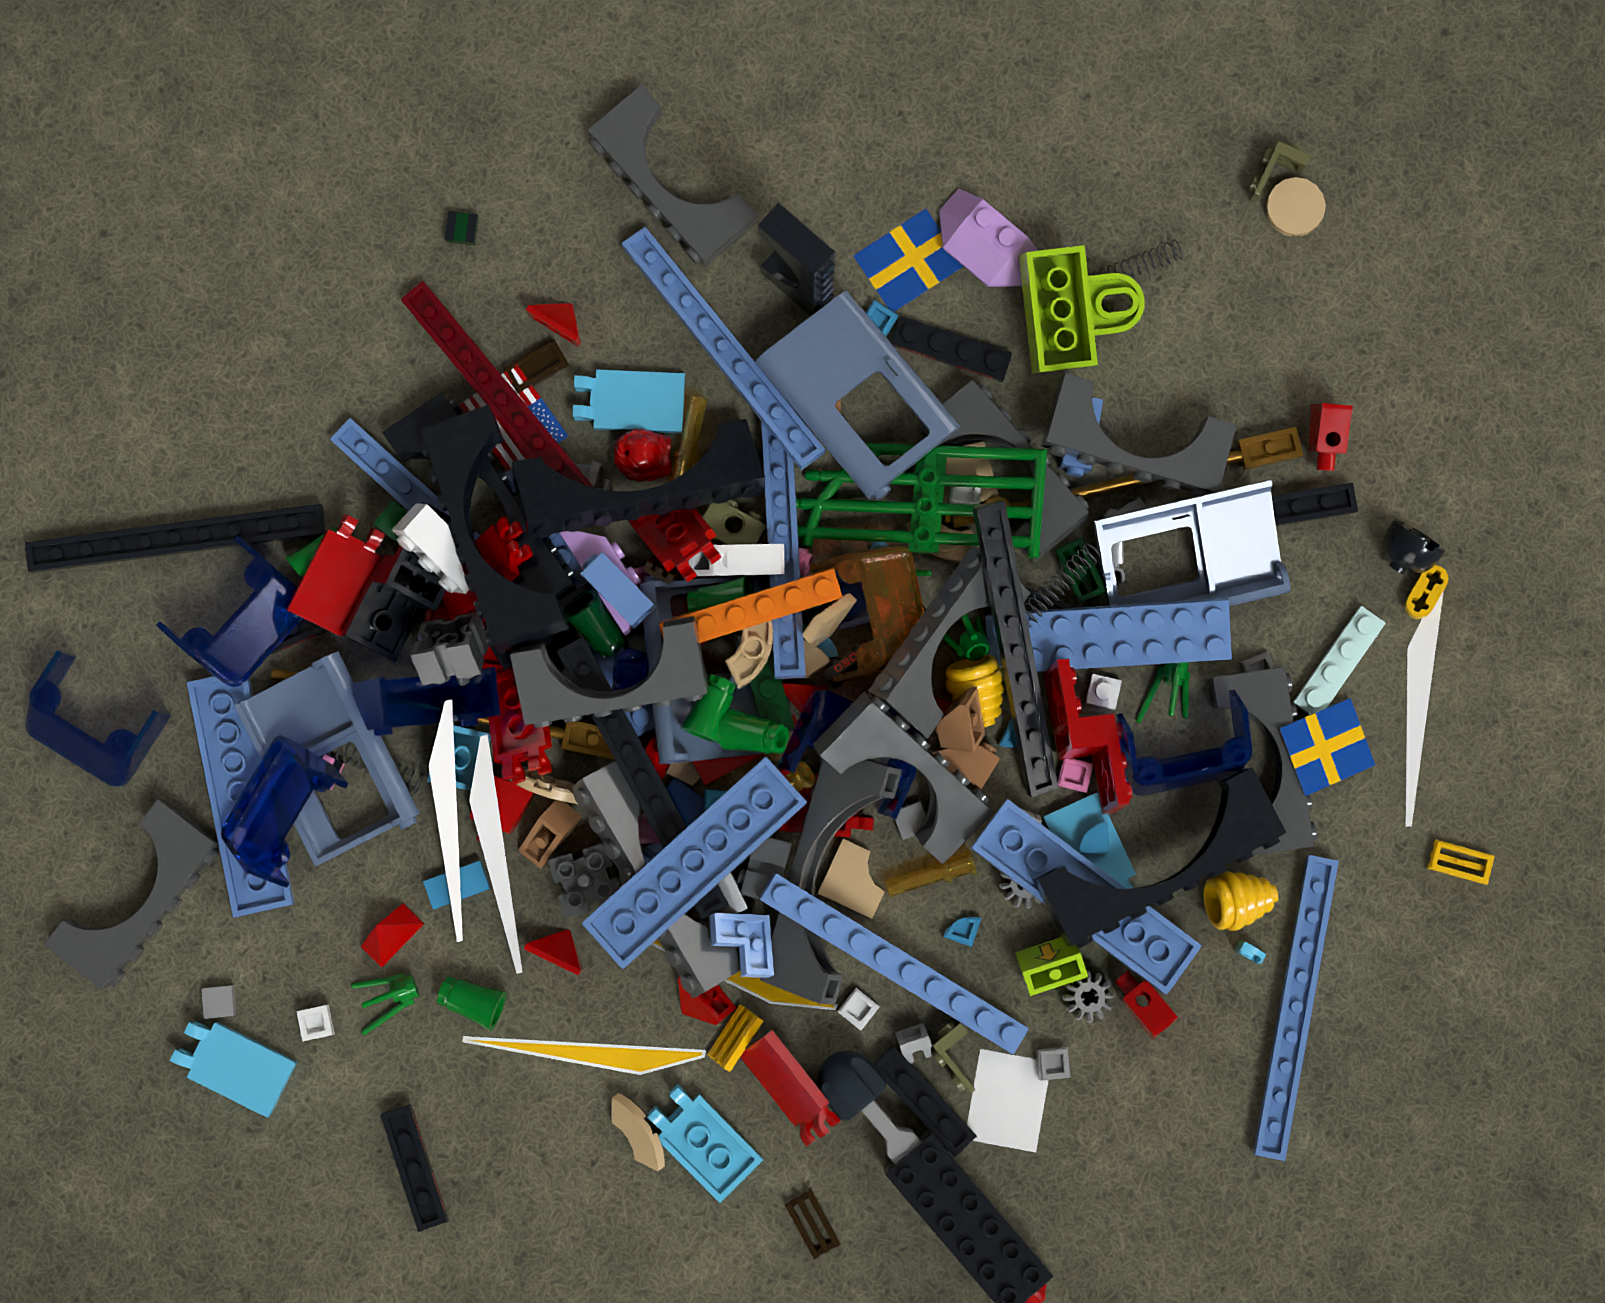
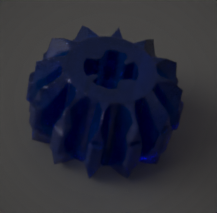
M620 649L615 655L612 677L613 691L630 687L647 676L648 660L645 652L637 651V649Z

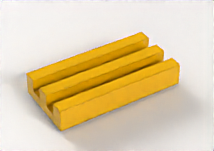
M1440 840L1433 841L1432 846L1434 847L1430 853L1431 858L1427 869L1488 885L1494 855ZM1443 848L1486 860L1484 866L1440 854V850ZM1442 860L1482 871L1483 875L1480 877L1437 865V862Z
M740 1004L707 1056L714 1059L723 1069L731 1072L763 1023V1020Z

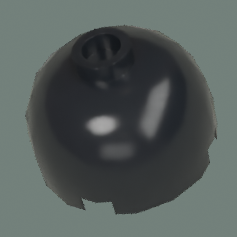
M1394 519L1383 538L1384 553L1392 560L1389 566L1403 575L1406 571L1417 574L1431 569L1446 550L1439 548L1440 545L1414 527L1408 530L1403 527L1405 522Z

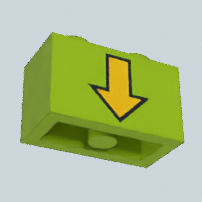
M1062 937L1015 952L1030 996L1088 977L1079 948L1076 945H1066Z

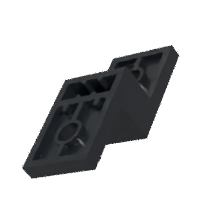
M428 504L445 523L451 520L449 515ZM457 537L452 538L455 548L460 547ZM400 545L395 556L381 554L341 635L392 662H396L421 610L436 611L446 590L439 584L440 578L434 572H428L419 564V557L413 551L409 552ZM384 613L388 618V624L385 629L379 630L375 621L378 615Z

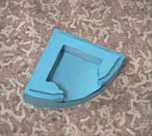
M1239 940L1235 948V952L1258 965L1262 964L1266 957L1264 952L1245 941Z

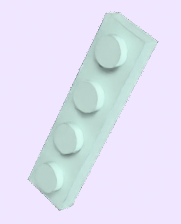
M1363 606L1358 607L1292 703L1309 716L1326 709L1386 623Z

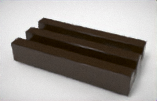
M653 555L647 561L643 569L644 572L666 584H671L680 572L674 567L666 576L663 574L666 569L662 564L655 570L654 568L660 561Z
M812 1189L785 1203V1207L814 1260L834 1247L836 1248L841 1245ZM808 1198L832 1240L829 1243H826L804 1202ZM797 1204L821 1246L818 1249L815 1248L794 1209V1206Z

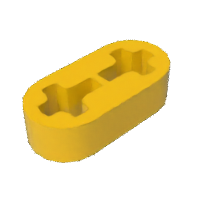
M1434 565L1431 569L1420 574L1405 601V611L1411 618L1423 619L1435 607L1449 580L1444 568ZM1433 573H1437L1439 575L1438 581L1441 582V585L1436 583L1431 590L1426 589L1430 581L1426 575L1431 576ZM1422 594L1426 595L1427 597L1423 605L1427 609H1421L1419 612H1416L1414 610L1415 604L1412 603V600L1417 601Z

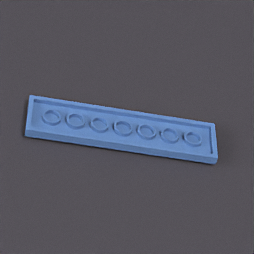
M1228 598L1050 609L1047 612L1039 610L1043 617H1040L1034 611H1028L1036 618L1037 622L1031 620L1026 614L1027 621L1032 626L1031 628L1029 627L1037 672L1047 671L1056 660L1068 658L1070 667H1074V669L1232 659ZM989 613L986 614L987 641L991 646L988 655L996 657L998 665L1002 667L993 615Z
M241 670L187 682L233 918L294 905L295 902L270 777L234 707L235 704L253 697L248 670Z
M765 757L586 918L582 925L615 962L624 969L807 803L806 800L769 759Z
M1005 799L970 847V849L1043 904L1045 903L1033 879L1057 866L1065 865L1069 873L1085 881L1110 888L1126 889L1008 799ZM1150 906L1145 907L1147 913L1136 919L1131 920L1128 916L1119 921L1121 926L1107 934L1100 931L1092 936L1096 944L1144 980H1147L1164 995L1169 993L1202 947L1201 944Z

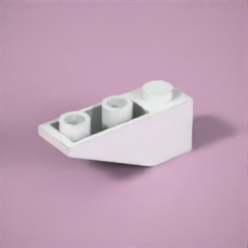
M416 503L392 529L399 537L397 542L407 551H413L419 557V564L428 572H434L440 578L439 584L450 593L466 594L469 588L448 525L428 504Z
M784 544L714 545L722 557L714 564H711L702 551L688 560L689 565L697 576L785 574Z

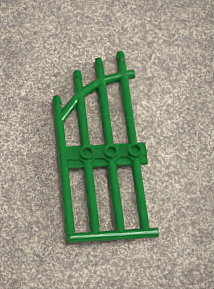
M865 443L877 458L881 455L902 456L916 445ZM938 445L916 462L915 473H902L891 482V484L914 485L913 502L831 499L843 482L855 483L843 468L840 470H807L805 472L806 480H821L822 482H828V484L817 498L798 499L796 497V509L811 510L806 526H797L798 538H802L800 547L812 548L814 539L909 543L908 551L919 554H939L940 544L979 546L977 534L941 533L942 515L974 517L972 508L979 506L943 503L944 487L1032 490L1031 507L1006 506L1008 518L1030 519L1029 536H1012L1013 547L1028 548L1027 557L1037 559L1039 558L1047 449ZM947 457L1034 461L1033 478L946 474ZM823 510L912 514L910 531L825 528L817 526Z

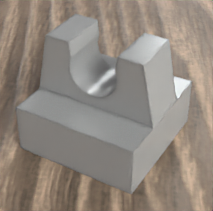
M924 1023L895 1032L902 1055L909 1063L914 1062L913 1053L920 1050L923 1051L926 1058L932 1056V1045Z

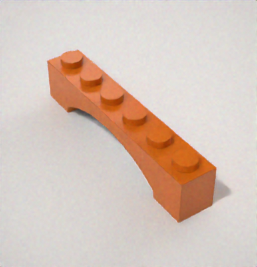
M831 567L756 593L660 621L659 627L664 640V621L695 616L701 643L841 599L843 596L834 568Z

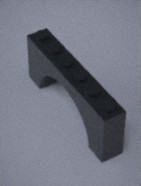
M778 202L758 224V234L775 249L761 265V273L812 316L829 303L834 296L835 251Z

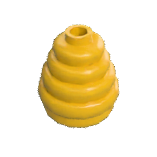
M986 655L977 661H970L965 658L947 667L946 689L952 694V700L954 701L971 686L977 687L984 727L995 724V718L1002 711L1000 705L1003 702L1002 693L1005 687L1003 683V668L998 665L997 658L992 655Z
M1225 871L1206 880L1203 891L1206 914L1215 928L1238 931L1244 926L1254 923L1256 919L1263 917L1265 913L1272 911L1274 902L1278 901L1277 888L1263 877L1258 878L1242 872L1233 873Z

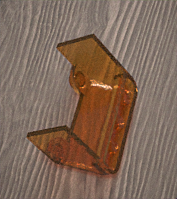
M889 546L847 553L809 564L811 570H824L833 567L834 570H838L840 578L846 583L862 582L874 640L863 643L858 648L856 654L858 670L833 676L834 682L860 680L881 674L892 659L893 654L899 649L911 629L924 614L911 552L903 546Z

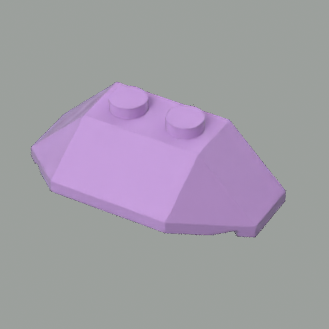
M958 189L939 210L943 250L987 287H1022L1019 255L1038 250L1023 232L984 199Z
M580 531L560 532L581 567L593 554L599 556L603 552L636 587V584L641 582L632 566L626 569L620 559L625 555L616 541L610 544L606 537ZM600 595L625 636L631 633L632 626Z

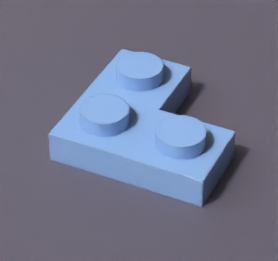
M714 913L709 916L711 946L739 947L741 977L769 978L774 975L769 915Z

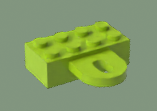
M1085 245L1031 251L1019 255L1032 374L1098 365L1095 336L1127 331L1140 320L1144 311L1145 299L1139 284L1133 278L1121 273L1088 276ZM1125 294L1130 300V306L1125 311L1109 313L1103 310L1101 305L1102 299L1106 295Z

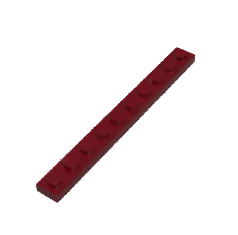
M421 281L400 299L487 405L489 404L493 413L530 458L542 456L543 463L561 475L583 485L594 487L424 281Z

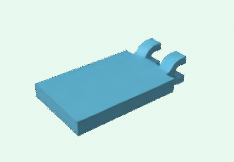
M596 370V378L574 376L575 392H591L590 407L573 405L574 421H594V430L631 432L633 429H646L654 433L683 434L685 373Z
M1098 792L1043 817L1048 830L1077 852L1083 836L1089 829L1097 824L1108 822L1110 852L1081 855L1126 889L1133 888L1128 878L1136 875L1109 815H1102Z
M195 1020L189 1022L184 1034L198 1039L200 1042L194 1054L183 1048L175 1049L170 1061L191 1069L186 1078L269 1118L297 1061L219 1022H215L212 1028Z
M677 1084L669 1092V1096L679 1107L667 1117L655 1105L648 1112L647 1117L661 1130L658 1134L661 1144L721 1203L763 1161V1157L700 1093L692 1099Z

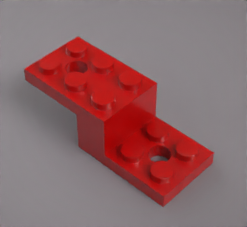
M1069 658L1056 660L1043 675L1058 760L1092 756L1102 815L1115 813L1130 804L1129 799L1132 798L1131 784L1129 781H1126L1124 772L1127 768V759L1124 751H1121L1119 743L1122 737L1120 723L1116 722L1115 714L1079 718V714H1081V701L1078 696H1075L1074 685L1076 684L1075 669L1070 667Z

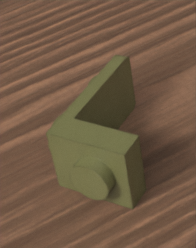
M1278 141L1274 149L1268 148L1261 161L1265 168L1261 175H1255L1249 187V190L1253 192L1249 201L1254 203L1257 201L1275 163L1301 174L1311 155L1305 153V150L1298 145H1287L1281 141Z
M949 1021L938 1030L937 1033L940 1036L931 1043L935 1048L931 1054L942 1068L948 1064L954 1072L950 1078L961 1091L967 1088L972 1093L976 1089L945 1052L966 1035L968 1031L961 1022L958 1021L954 1024L952 1021Z

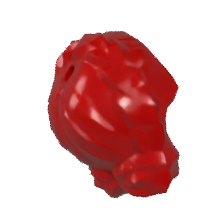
M633 429L617 440L614 450V462L619 471L631 481H654L657 478L668 476L671 473L672 467L669 457L672 447L671 439L668 436L656 434L650 430Z

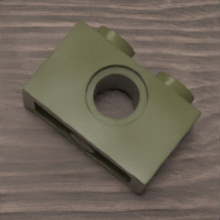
M732 500L722 504H710L703 519L716 534V537L712 540L721 545L759 544L767 531V525L763 523L765 520L763 517L752 511H749L748 514L743 513L737 509L739 505ZM731 519H737L742 523V528L737 533H730L725 528L727 522Z

